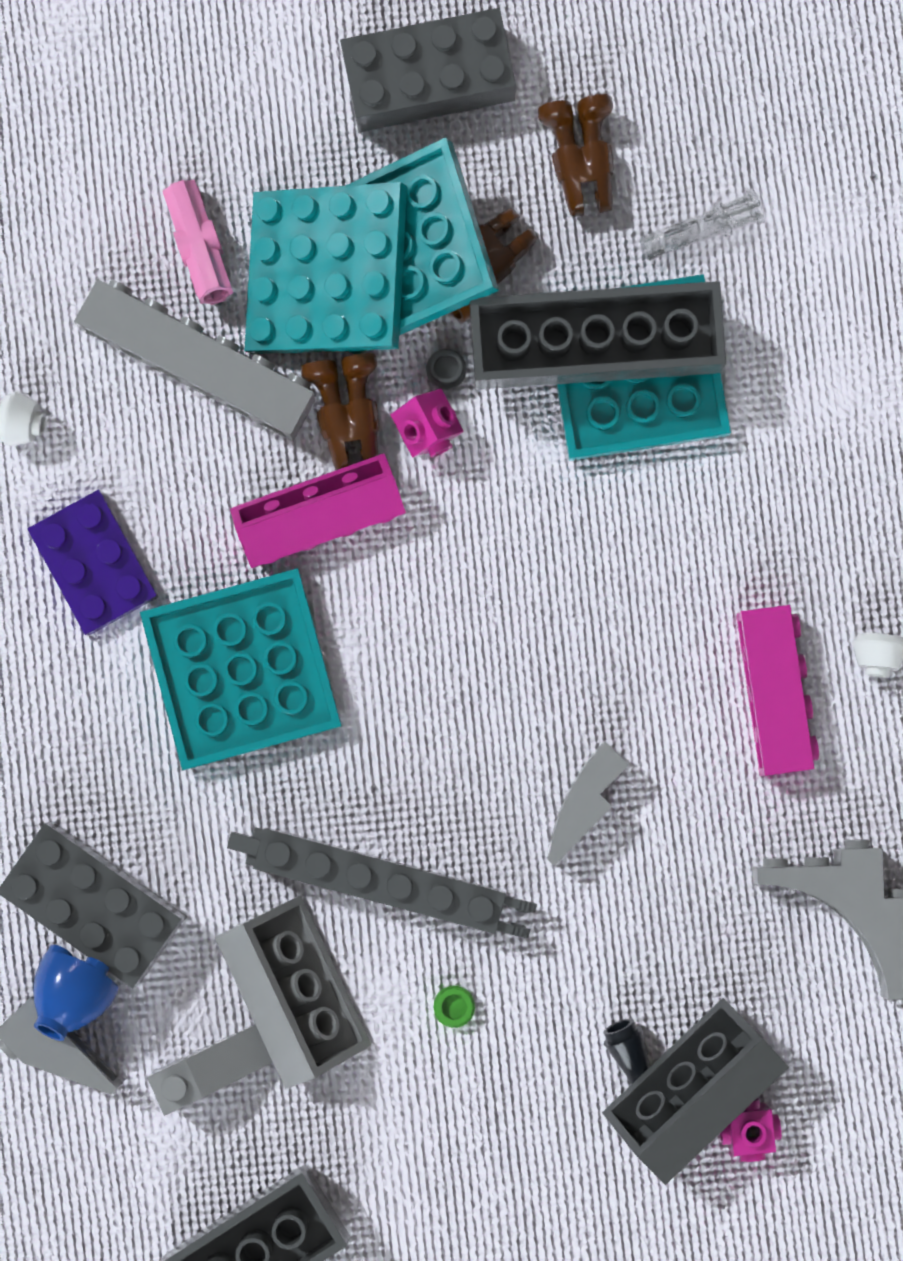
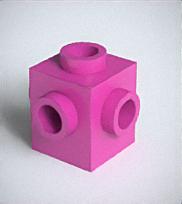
M442 388L417 395L390 414L412 458L428 452L431 458L441 455L453 447L450 441L464 432Z
M759 1098L753 1101L743 1113L720 1133L721 1144L727 1145L733 1156H740V1160L743 1162H755L766 1159L765 1153H775V1140H781L782 1137L779 1115L772 1114V1109L765 1102H760ZM749 1127H759V1136L746 1138V1131Z

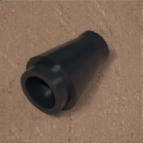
M624 1019L610 1025L603 1031L606 1038L603 1044L623 1070L630 1084H632L650 1066L642 1027L636 1026L633 1019Z

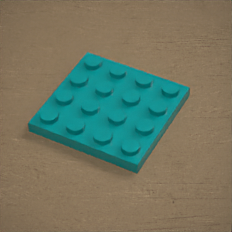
M447 137L347 184L362 185L401 182L407 186L400 335L469 305L471 300L486 297L499 291L453 142ZM361 350V351H349V352L352 353V354H359V353H362V352H364V351H366V350Z
M401 182L253 192L245 352L250 354L399 349L407 200L406 185Z
M702 274L619 288L705 282V277ZM721 373L556 384L569 461L719 438L731 434Z
M298 568L140 612L182 771L342 727Z

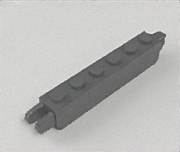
M255 827L253 836L232 831L227 845L228 849L246 853L245 864L252 865L255 870L496 934V931L529 938L531 929L526 928L525 925L500 920L502 908L504 905L515 908L523 913H535L537 907L536 903L508 896L506 891L268 827L264 829Z

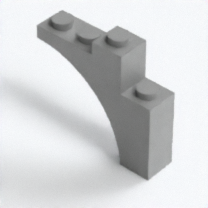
M870 839L845 840V848H833L834 865H829V857H805L804 865L788 866V858L763 859V866L752 867L754 884L780 886L801 891L818 899L839 914L852 927L868 951L877 973L880 996L888 1000H903V888L888 889V896H884L882 848L870 847Z

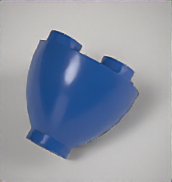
M50 945L38 965L34 979V1003L38 1016L34 1027L51 1039L64 1041L68 1033L88 1025L102 1015L112 1004L119 988L114 981L106 976L109 967L98 959L88 957L86 961L73 957L67 949L59 945Z

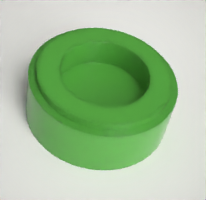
M448 985L437 993L434 1000V1013L438 1021L447 1027L458 1028L464 1026L473 1017L475 1011L474 998L465 987Z

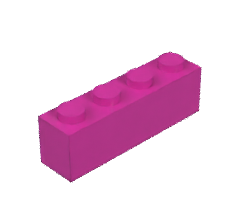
M385 453L230 508L236 533L251 569L263 564L274 563L282 557L299 551L311 550L317 545L335 538L350 536L358 530L377 523L389 522L395 517L406 513Z
M790 605L741 611L736 614L759 776L815 769L813 761L819 760V748L816 736L809 735L807 720L813 719V708L810 696L804 695L801 679L807 678V668L804 655L797 654L795 638L801 637L798 614H791Z

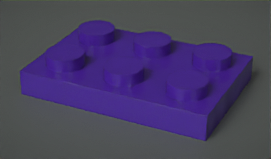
M99 489L27 528L86 636L99 631L159 597Z

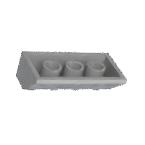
M301 895L214 937L285 1089L317 1078L372 1045Z

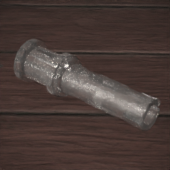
M754 189L746 191V196L725 204L721 201L716 202L714 206H711V211L668 226L657 232L643 235L640 237V241L647 260L651 261L666 253L676 251L718 234L721 237L733 235V230L754 222L760 225L765 223V216L757 193Z

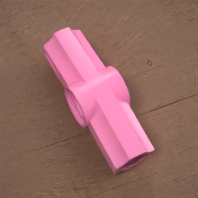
M195 179L172 183L162 192L176 230L173 232L182 261L185 267L188 266L195 293L201 304L214 305L226 301V298L233 294V290L221 257L224 253L213 221L208 219L199 187H197Z

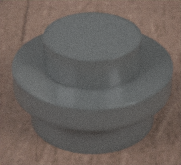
M441 349L433 353L428 359L426 365L427 377L439 389H454L466 377V362L462 355L455 350Z

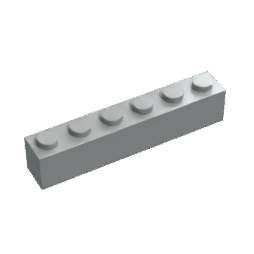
M99 279L96 280L74 320L80 330L294 442L316 401L314 392L309 390L311 383L293 373H290L288 378L274 371L276 366L259 355L254 354L253 358L250 359L238 353L240 347L225 337L218 336L215 341L202 334L204 328L186 317H182L180 322L166 315L169 310L165 306L150 298H147L145 303L131 297L133 291L116 280L111 279L109 285Z

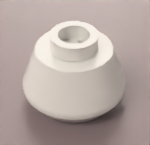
M19 391L6 395L0 405V440L6 446L31 443L35 440L36 436L43 435L46 426V413L41 412L40 404Z
M859 633L852 641L858 667L866 668V676L890 678L891 671H898L903 663V637L882 633Z

